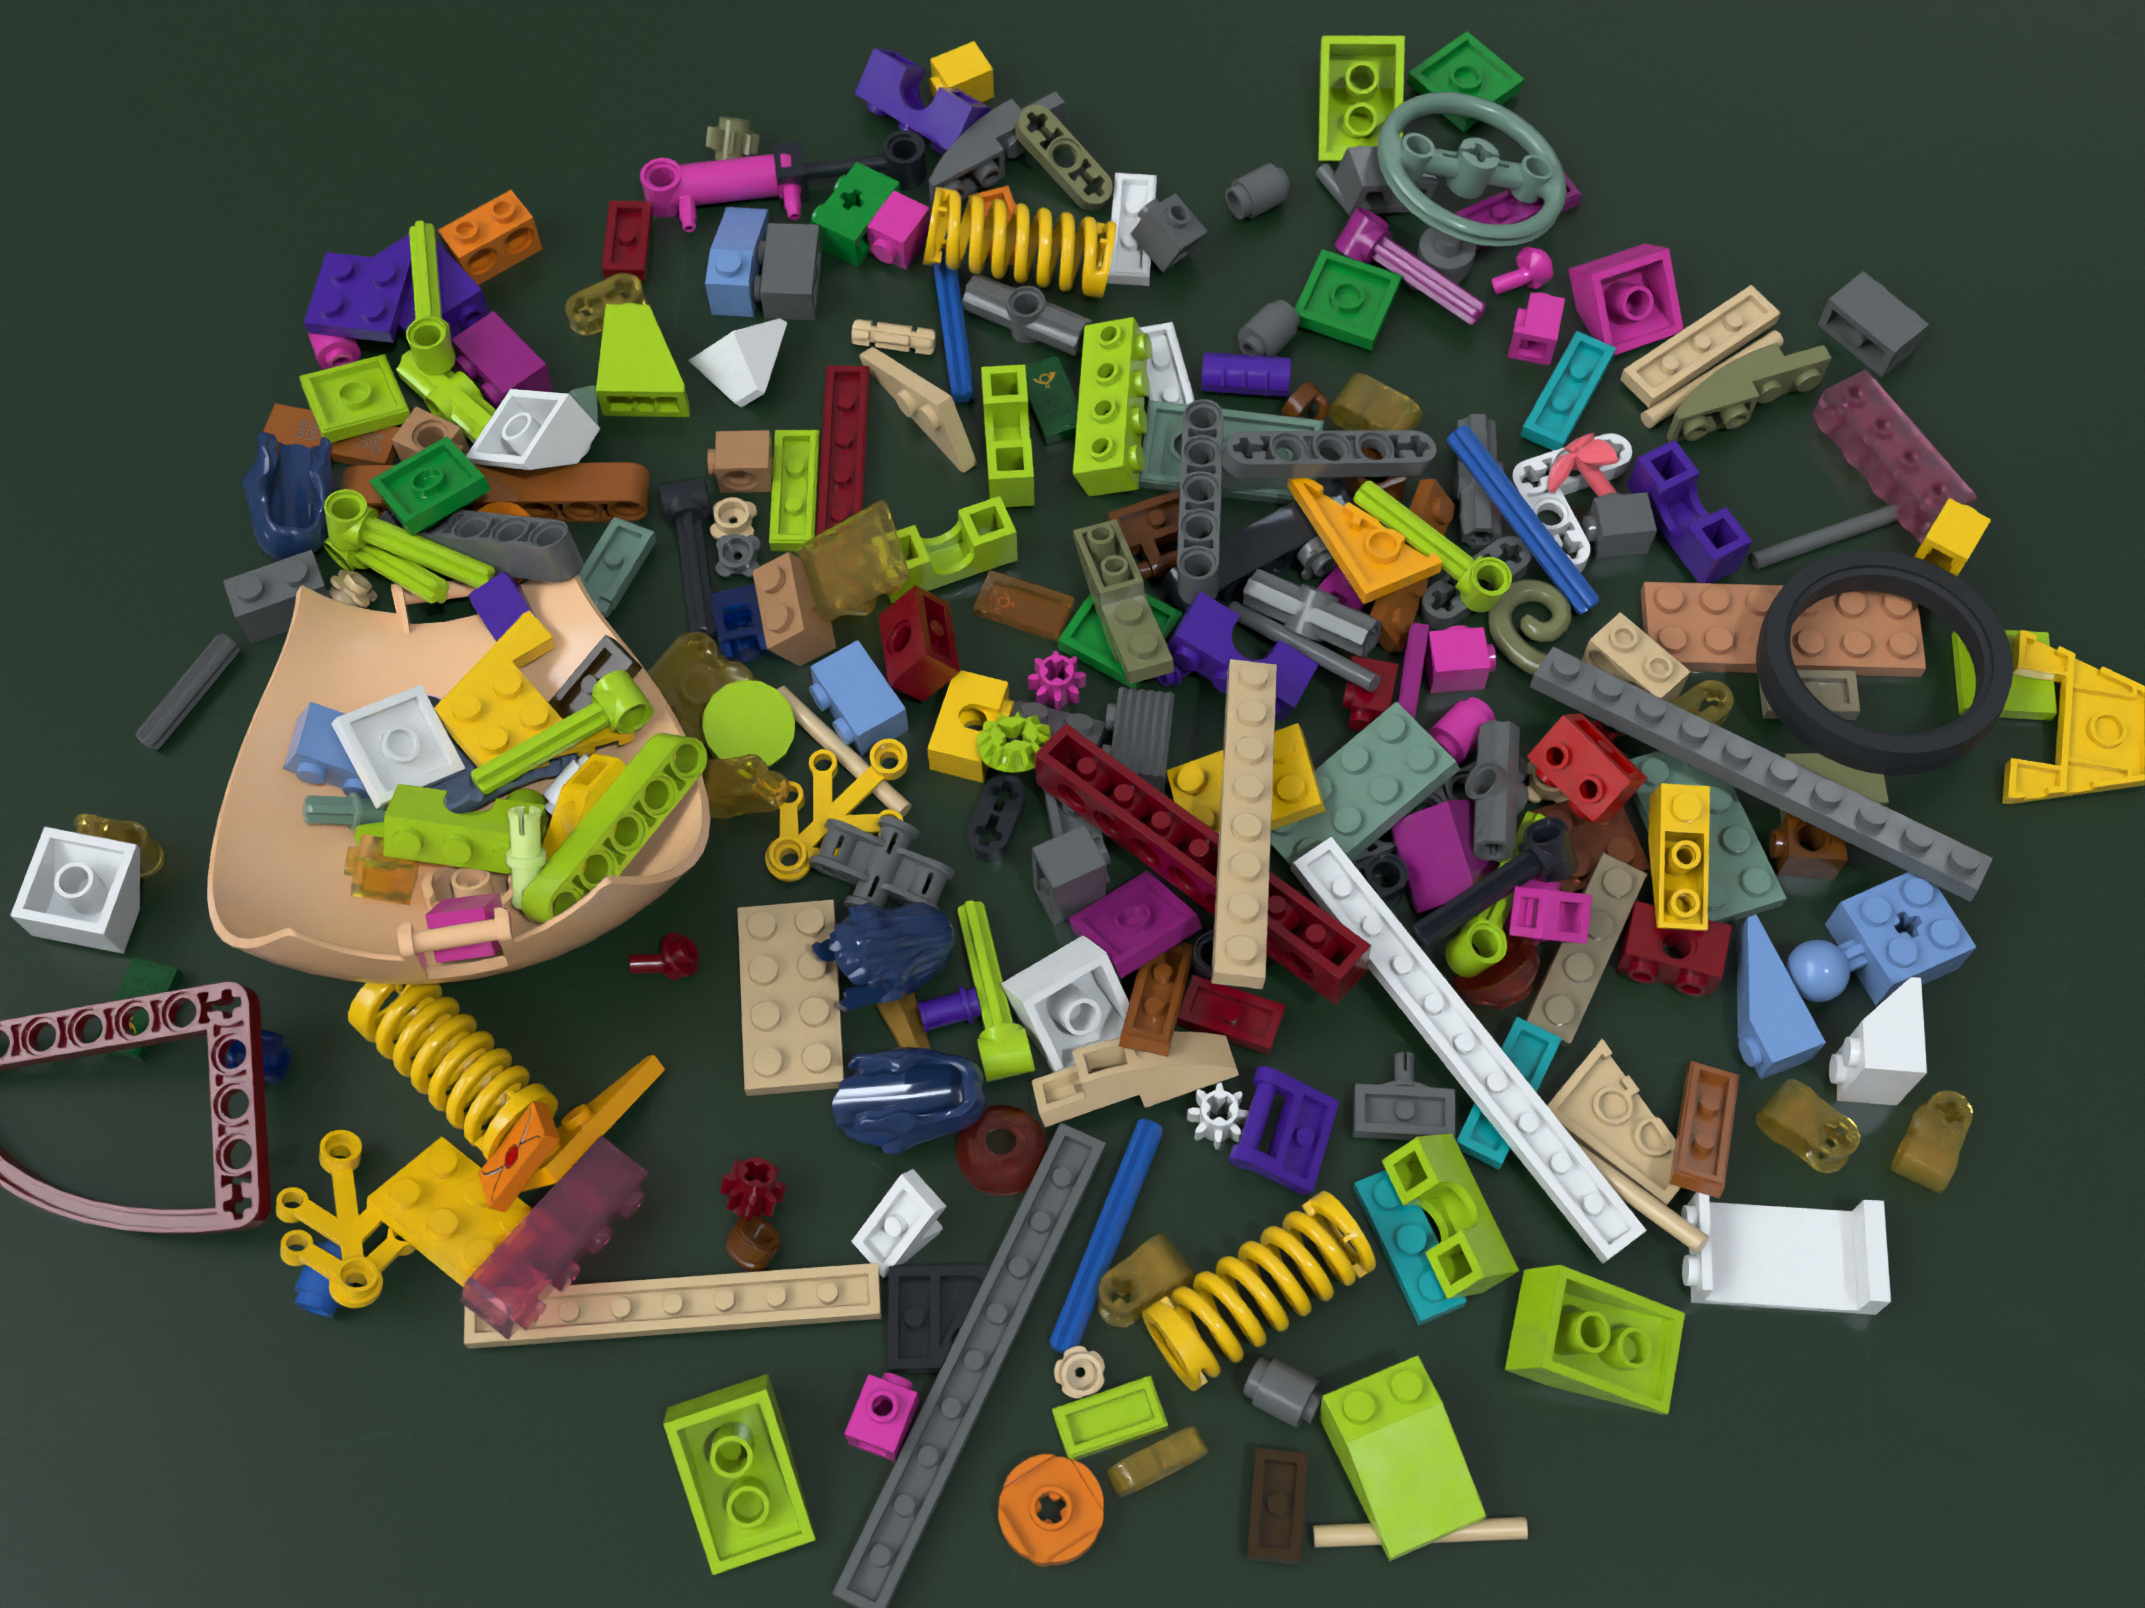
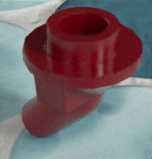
M670 932L663 938L661 954H629V973H664L666 977L673 981L682 977H690L697 971L699 952L690 938L682 936L677 932Z

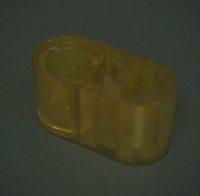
M1354 374L1329 407L1331 419L1336 425L1346 431L1414 430L1423 416L1420 407L1411 398L1365 374Z

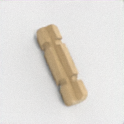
M857 319L854 321L851 331L852 343L855 345L870 346L872 342L875 343L877 348L910 352V348H915V353L927 355L933 354L936 345L935 331L927 328L918 327L917 331H912V326L878 322L877 326H874L872 321Z

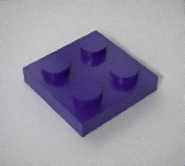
M326 252L304 320L308 333L394 343L413 278L411 262Z

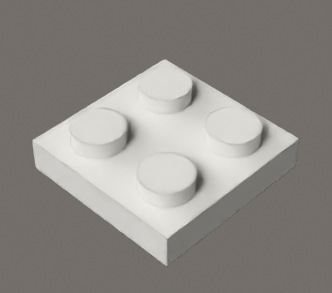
M422 685L341 715L331 723L376 809L390 803L398 784L428 788L457 776L466 769Z

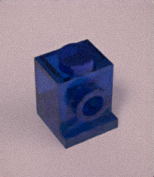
M755 584L710 594L718 641L724 657H733L738 662H748L758 658L760 650L767 649Z

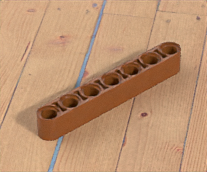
M629 462L576 463L532 470L474 464L485 476L491 491L477 498L472 504L459 509L478 511L487 504L507 501L523 507L535 518L554 519L563 522H611L613 517H617L628 522L639 521L647 515L650 472L642 465ZM395 465L351 466L343 472L341 490L349 489L359 492L366 499L367 506L378 511L380 518L388 508L375 494L369 480Z

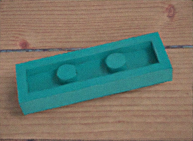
M1576 331L1526 420L1521 437L1553 451L1564 448L1609 367L1616 348Z
M1516 1017L1501 1049L1535 1092H1537L1562 1038ZM1475 1103L1456 1142L1461 1152L1500 1170L1510 1146Z
M1386 1170L1355 1182L1353 1190L1418 1326L1464 1307L1467 1303L1465 1296L1447 1299L1425 1253L1438 1245L1439 1242L1422 1208L1417 1205H1402Z

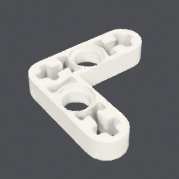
M1612 433L1595 437L1594 440L1601 439L1608 442L1619 456L1616 464L1598 466L1608 481L1623 475L1632 456L1630 443L1624 437ZM1564 448L1518 463L1513 469L1510 481L1536 515L1543 510H1551L1560 516L1561 522L1552 526L1544 524V526L1561 548L1564 545L1568 553H1577L1575 559H1571L1568 554L1567 556L1581 573L1586 566L1591 548L1564 495L1588 488L1590 485L1580 474L1575 477L1568 476L1555 493L1552 494L1549 491L1548 476H1545L1546 471L1548 470L1550 473L1554 462L1562 455L1569 454ZM1528 477L1531 482L1539 481L1538 486L1533 488L1530 482L1522 483L1523 478Z

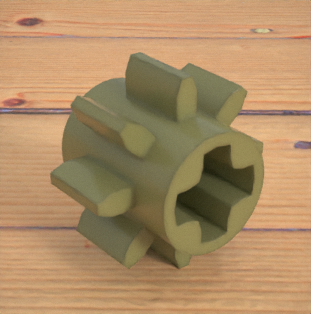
M720 116L719 126H708L706 147L716 150L715 160L741 158L758 153L760 134L750 131L751 121Z

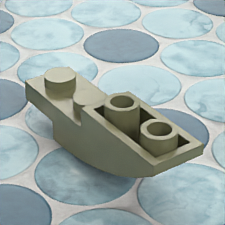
M1777 343L1741 356L1718 369L1687 396L1675 412L1666 438L1669 442L1673 440L1678 442L1685 439L1694 441L1705 436L1708 432L1725 427L1727 429L1740 427L1750 420L1757 402L1761 404L1768 403L1780 395L1796 390L1805 392L1821 383L1832 358L1825 345L1784 356Z
M1114 519L1073 530V537L1100 623L1116 663H1121L1129 684L1173 673V658L1146 599L1144 581L1117 520Z

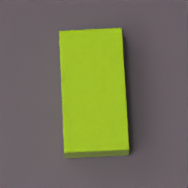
M1151 1376L1052 1409V1414L1067 1459L1079 1460L1168 1429V1423Z

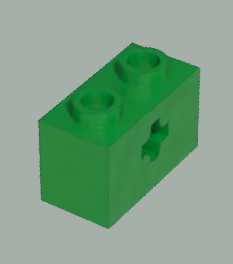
M856 162L847 175H842L838 179L832 195L825 204H820L812 215L811 225H819L822 251L859 267L870 252L867 225L893 191L901 194L900 182Z

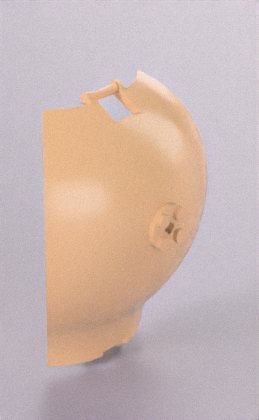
M579 574L563 582L529 579L520 585L536 618L554 639V649L519 668L547 702L552 699L605 634L615 639L641 665L596 607L586 591ZM457 580L447 581L450 589L446 595L448 599L467 597L476 588ZM391 584L396 613L348 605L323 596L301 585L296 592L293 617L283 649L247 730L226 788L211 849L207 900L211 922L215 932L222 941L271 963L314 975L379 984H438L479 979L535 965L590 943L623 924L664 894L695 865L704 852L710 829L709 800L701 774L619 876H606L585 897L566 911L543 924L531 921L526 917L522 909L512 906V874L383 856V850L359 851L355 844V830H350L348 825L308 824L304 821L302 807L305 797L309 795L349 796L343 792L342 788L327 783H308L299 779L296 773L283 769L298 716L310 702L347 714L418 685H422L427 695L443 699L497 641H495L479 614L446 622L411 624L407 605L425 603L427 601L398 584ZM644 667L633 680L653 705V716L646 725L635 731L636 740L631 743L619 746L618 741L595 747L596 754L619 757L626 766L653 735L663 732L686 736L675 714ZM558 775L536 779L497 798L506 799L510 793L518 789H532L544 796L543 793ZM495 799L472 812L491 810ZM547 811V830H548V827H549V824H550V821H551V818H552V815H551L548 811ZM500 893L503 908H494L495 919L428 929L425 915L442 899ZM553 902V905H552V911H553V909H554V907H555V905H556V903H554V902ZM509 913H510V915H511L512 926H511V922H510ZM496 940L501 945V949L494 956L436 963L434 955L435 950Z

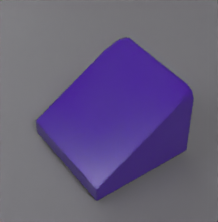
M507 572L498 574L468 595L473 607L495 641H498L523 613L530 610L535 616L522 587Z

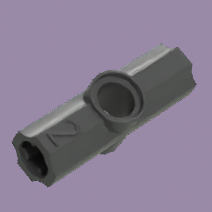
M981 274L978 276L973 275L966 285V291L962 299L963 310L1009 328L1011 335L1017 341L1026 344L1040 341L1074 356L1083 353L1085 325L1093 324L1092 320L1046 302L1043 293L1035 287L1021 286L1015 289Z
M1470 414L1468 417L1458 420L1456 429L1463 425L1469 426L1504 472L1502 461H1497L1495 421L1489 419L1486 414ZM1457 456L1454 468L1453 491L1454 499L1459 500L1461 542L1469 544L1471 548H1486L1501 538V514Z
M1257 568L1252 577L1248 579L1243 591V605L1250 607V609L1284 622L1285 628L1319 642H1322V640L1327 641L1360 657L1367 658L1371 650L1375 648L1381 634L1380 627L1382 621L1375 619V617L1339 603L1340 599L1309 585H1297L1263 569Z
M1490 720L1480 725L1477 765L1470 771L1465 782V793L1475 801L1473 854L1483 861L1494 860L1503 862L1514 857L1517 815L1523 810L1528 800V788L1518 779L1520 728L1511 721L1500 722Z

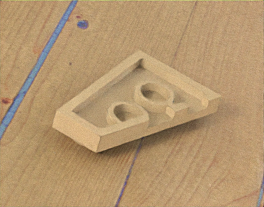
M1601 1039L1547 1107L1576 1142L1667 1206L1681 1188L1669 1184L1676 1139L1660 1118H1655L1639 1096V1088L1629 1075L1625 1076L1611 1057L1612 1051L1604 1040Z

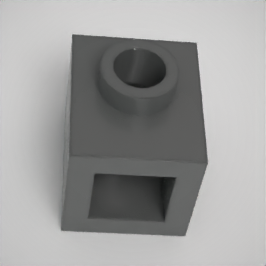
M1175 193L1162 202L1155 198L1145 205L1138 213V217L1141 220L1131 232V235L1160 270L1165 272L1188 257L1208 231Z
M1613 492L1601 497H1594L1588 516L1583 517L1582 530L1589 543L1591 542L1595 559L1648 554L1657 529L1647 492L1624 495Z

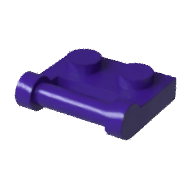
M1260 1066L1256 1069L1253 1084L1256 1086L1239 1144L1232 1146L1228 1160L1232 1165L1240 1169L1253 1171L1300 1195L1311 1194L1316 1184L1340 1101L1279 1070ZM1275 1093L1285 1098L1268 1154L1259 1151L1258 1148Z

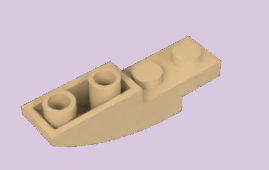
M1174 1032L1168 1057L1120 1047V1038L1073 1050L1076 1065L1031 1081L1039 1115L1044 1126L1047 1127L1140 1095L1146 1108L1238 1076L1239 1073L1225 1035L1203 1032Z

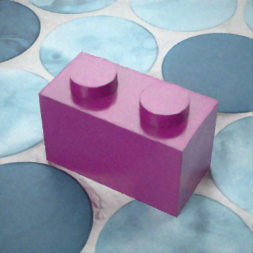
M494 311L451 340L457 354L454 363L458 371L466 374L471 380L475 379L480 385L483 396L495 409L499 407L510 389L542 392L554 390L546 363Z

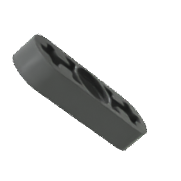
M1503 536L1472 557L1476 560L1481 555L1484 558L1494 557L1501 560L1502 554L1507 558L1513 555L1516 556V564L1512 560L1505 562L1511 571L1513 582L1525 575L1531 559V552L1520 538ZM1449 574L1427 588L1420 606V616L1424 623L1438 630L1452 627L1474 612L1462 602L1460 591L1455 588L1458 581ZM1487 581L1488 587L1485 590L1494 591L1492 585ZM1453 592H1455L1457 597L1451 601L1448 612L1444 608H1440L1437 611L1433 609L1435 601L1439 605L1445 604L1452 599Z

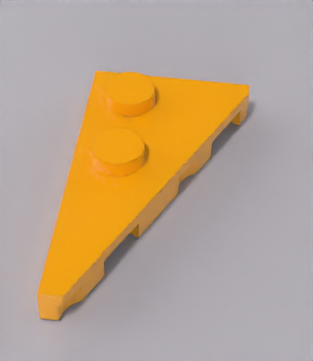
M1288 478V489L1363 604L1441 572L1443 562L1436 554L1431 553L1427 557L1405 544L1406 536L1394 529L1384 527L1378 519L1350 502L1342 506L1324 495V487L1312 479Z
M654 1054L644 1058L590 1103L577 1106L562 1119V1125L557 1128L560 1137L559 1143L521 1192L558 1183L666 1070Z

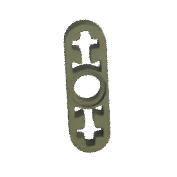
M1042 105L1026 107L1021 112L1015 125V133L1021 144L1080 208L1095 211L1103 207L1113 189L1109 175L1048 108ZM1039 120L1044 125L1041 132L1036 130L1031 133L1027 129L1030 121L1036 123ZM1052 135H1055L1057 138L1045 150L1042 146L1046 139L1049 141ZM1058 148L1068 149L1074 156V165L1069 168L1058 166L1053 159V151ZM1083 166L1085 168L1083 174L1073 181L1071 178ZM1097 183L1100 186L1097 194L1092 193L1089 196L1085 194L1084 189L1087 184L1093 185Z

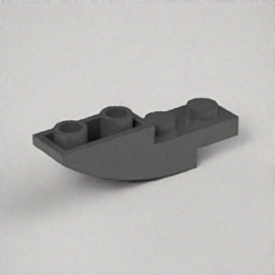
M1056 91L1030 104L1042 105L1048 108L1065 126V102ZM1010 99L977 120L959 136L941 158L929 179L931 209L933 208L936 187L957 190L962 201L965 197L984 187H991L1005 177V161L1010 158H1016L1027 150L1018 140L1015 133L1016 122L1026 107L1020 109L1015 101ZM1039 120L1036 123L1030 121L1027 129L1031 133L1036 130L1041 132L1044 125Z

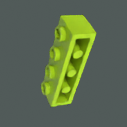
M1134 317L1085 325L1073 475L1089 497L1138 490L1139 473L1145 468V456L1141 444L1142 434L1147 432L1148 427L1144 400L1145 396H1148L1150 393V382L1146 370L1147 360L1152 358V343L1149 335L1142 332Z

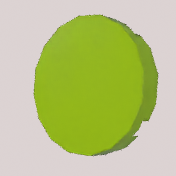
M741 680L726 684L712 695L702 715L701 734L704 743H706L711 755L719 764L734 772L756 773L773 766L784 758L794 739L795 718L789 702L777 689L760 681Z

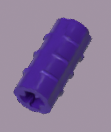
M1227 351L1225 353L1204 352L1201 391L1221 392L1222 394L1236 393L1243 394L1244 396L1247 394L1264 395L1266 398L1268 396L1288 397L1291 358L1272 357L1270 354L1268 356L1250 355L1249 353L1246 355L1228 354Z

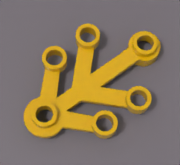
M895 739L878 741L870 751L871 766L834 802L833 778L838 772L836 756L826 749L815 751L809 758V767L813 776V822L800 834L798 811L805 803L803 789L794 781L783 782L777 787L775 797L780 808V837L768 846L765 854L767 868L775 878L785 882H793L807 875L812 868L808 862L811 856L817 855L820 849L815 847L824 839L827 833L824 827L827 819L846 822L869 834L879 833L878 821L882 815L904 821L902 815L893 809L884 810L879 814L849 815L884 780L898 779L906 772L908 756L906 748L901 742ZM886 758H894L898 761L897 766L892 769L882 767L881 763ZM820 760H829L832 763L831 767L826 771L817 770L815 765ZM789 791L799 794L797 800L792 803H786L782 800L783 795ZM836 848L833 857L837 856L840 848ZM787 854L798 856V861L792 866H786L781 863L782 858Z
M335 1130L326 1134L321 1140L319 1162L323 1169L332 1176L336 1217L310 1201L306 1192L296 1187L283 1189L276 1198V1215L280 1220L287 1223L301 1221L340 1246L342 1261L314 1245L312 1236L303 1230H292L282 1237L280 1257L286 1264L291 1266L306 1264L329 1279V1292L337 1303L349 1308H361L370 1305L380 1296L383 1287L381 1273L398 1255H409L416 1248L407 1241L397 1240L395 1236L399 1234L389 1227L387 1238L366 1258L364 1257L362 1243L383 1221L367 1208L360 1215L358 1214L353 1170L360 1163L362 1143L359 1137L350 1131ZM335 1156H344V1157H346V1158L338 1159V1158H334V1157H335ZM287 1202H296L300 1204V1206L297 1208H288L285 1207L284 1204ZM299 1244L304 1246L305 1249L302 1251H292L288 1247ZM360 1283L363 1287H351L348 1284Z

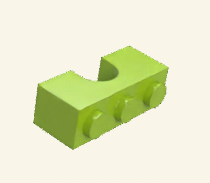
M1025 364L981 367L990 499L1001 496L1005 507L1035 506Z
M1001 496L958 510L956 525L941 536L921 538L916 526L913 525L872 539L876 569L891 603L897 601L915 585L929 591L1018 560L1017 532Z
M398 784L384 815L383 856L512 874V867L506 864V852L511 849L508 810L515 806L525 805V814H529L530 805L541 809L540 835L542 846L545 805L496 798L492 809L488 812L476 816H465L453 813L446 808V790Z
M1452 1133L1418 1136L1382 1160L1402 1205L1420 1206L1432 1216L1439 1228L1441 1243L1425 1253L1447 1299L1484 1293L1519 1271Z

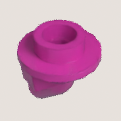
M1524 247L1518 252L1516 258L1519 269L1492 278V283L1496 294L1525 284L1527 288L1538 289L1552 279V261L1543 250Z

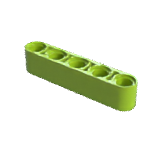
M663 732L653 735L526 887L521 901L522 910L526 917L533 922L543 924L566 911L585 897L606 876H619L703 773L707 763V751L703 743L697 738ZM617 824V830L614 835L615 826ZM587 860V866L585 871L583 872L584 864ZM556 898V905L552 911V905Z

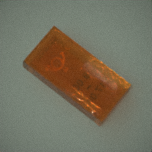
M990 570L975 602L974 615L1058 642L1074 607V597Z

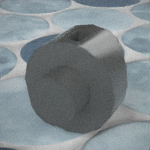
M1430 227L1420 237L1417 257L1458 284L1467 276L1473 266L1476 244L1460 241Z

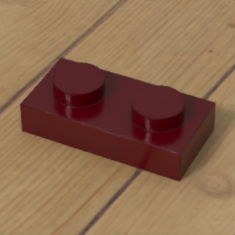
M609 201L601 268L604 280H647L654 216L651 201Z
M1192 975L1176 1025L1197 1032L1225 1035L1230 1043L1270 1055L1286 1005L1226 985L1213 984L1211 980Z

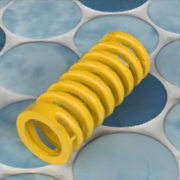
M936 187L923 265L933 266L935 263L940 264L942 257L941 249L943 248L946 249L947 267L950 270H957L963 261L970 237L969 270L972 274L978 275L984 269L993 239L991 273L994 278L1001 279L1006 274L1016 241L1015 281L1017 283L1026 282L1038 247L1036 281L1039 287L1045 288L1050 284L1061 248L1059 288L1063 292H1068L1072 289L1084 250V265L1081 273L1083 276L1082 292L1085 296L1102 299L1112 260L1116 221H1109L1106 224L1097 223L1093 217L1087 216L1081 220L1075 233V220L1071 213L1063 212L1060 214L1053 228L1050 210L1042 207L1036 212L1030 226L1029 208L1026 204L1019 203L1014 207L1007 224L1006 203L1002 199L997 198L991 203L984 222V200L977 194L969 198L961 220L960 193L957 190Z
M366 983L351 1003L348 1012L349 1023L367 1041L376 1043L379 1053L384 1058L392 1060L394 1067L402 1076L411 1078V1084L419 1093L428 1095L429 1102L436 1110L446 1112V1118L454 1128L464 1130V1137L471 1145L478 1147L483 1152V1156L487 1161L532 1101L548 1105L552 1118L554 1117L558 1106L556 1097L543 1084L533 1083L527 1086L530 1079L528 1070L520 1065L510 1067L512 1063L510 1052L504 1048L493 1049L495 1043L493 1036L487 1031L476 1032L477 1022L475 1018L470 1014H459L460 1006L453 997H442L443 991L439 983L406 984L404 989L403 984ZM394 990L400 994L394 1002L379 1012L386 998ZM434 1072L432 1078H428V1074ZM452 1089L450 1095H446V1091ZM471 1105L469 1111L464 1112V1108H467ZM488 1122H490L488 1128L482 1130V1125H485Z
M1321 1191L1301 1205L1305 1213L1300 1211L1288 1213L1283 1220V1228L1270 1226L1264 1229L1260 1237V1243L1255 1241L1243 1243L1238 1251V1259L1232 1256L1221 1258L1216 1265V1274L1209 1271L1197 1274L1193 1282L1194 1290L1186 1286L1178 1287L1173 1290L1170 1298L1171 1302L1165 1296L1142 1311L1146 1327L1158 1349L1179 1379L1190 1390L1197 1391L1208 1382L1201 1370L1210 1378H1216L1221 1372L1217 1359L1202 1340L1190 1310L1209 1328L1220 1349L1230 1361L1238 1363L1244 1356L1243 1349L1237 1338L1221 1318L1213 1295L1229 1309L1240 1330L1253 1346L1261 1347L1266 1343V1334L1257 1318L1242 1300L1235 1279L1250 1292L1261 1313L1275 1330L1283 1332L1288 1329V1317L1276 1297L1263 1282L1257 1263L1269 1272L1280 1293L1299 1316L1310 1314L1311 1303L1297 1279L1284 1265L1279 1247L1293 1259L1302 1278L1318 1299L1322 1301L1332 1299L1334 1295L1332 1284L1319 1263L1305 1248L1301 1232L1315 1243L1324 1263L1341 1284L1351 1286L1354 1284L1356 1276L1361 1278L1375 1269V1257L1365 1235L1346 1208L1332 1194ZM1348 1241L1352 1243L1356 1251L1348 1244Z

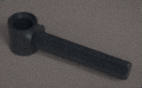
M704 476L660 483L666 522L675 527L677 531L690 635L694 639L709 640L710 637L717 634V623L703 524L711 516L706 479Z
M1547 817L1531 823L1524 831L1525 841L1518 846L1519 855L1415 923L1411 932L1419 945L1423 948L1431 947L1512 893L1515 886L1521 887L1534 877L1544 882H1558L1573 875L1578 869L1579 864L1566 822L1557 817Z

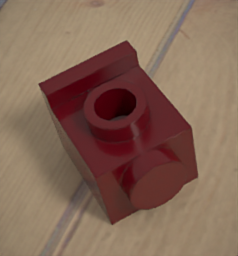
M1352 656V662L1379 675L1380 684L1375 691L1369 692L1347 680L1342 708L1351 710L1348 727L1351 730L1360 733L1391 706L1398 664Z

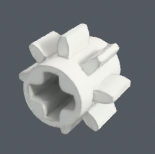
M1218 1083L1216 1090L1208 1094L1198 1089L1195 1099L1201 1108H1190L1187 1113L1188 1121L1199 1122L1194 1139L1198 1141L1205 1136L1207 1139L1214 1141L1215 1149H1219L1221 1142L1229 1137L1233 1141L1239 1142L1242 1132L1236 1124H1245L1249 1112L1247 1110H1239L1243 1093L1239 1091L1232 1095L1223 1090L1222 1083ZM1210 1111L1216 1115L1224 1111L1228 1114L1227 1121L1221 1117L1211 1120L1209 1118Z

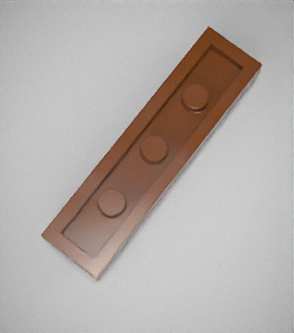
M1436 479L1420 480L1409 510L1445 536L1448 524L1453 518L1455 505ZM1405 541V544L1415 549L1413 546H1411L1409 543ZM1429 577L1376 599L1370 616L1382 621L1378 642L1386 652H1403L1410 626L1414 623L1422 596L1427 590Z

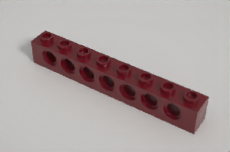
M1065 723L1034 754L1036 783L1215 915L1219 834ZM1269 871L1266 954L1337 1006L1367 972L1371 944Z

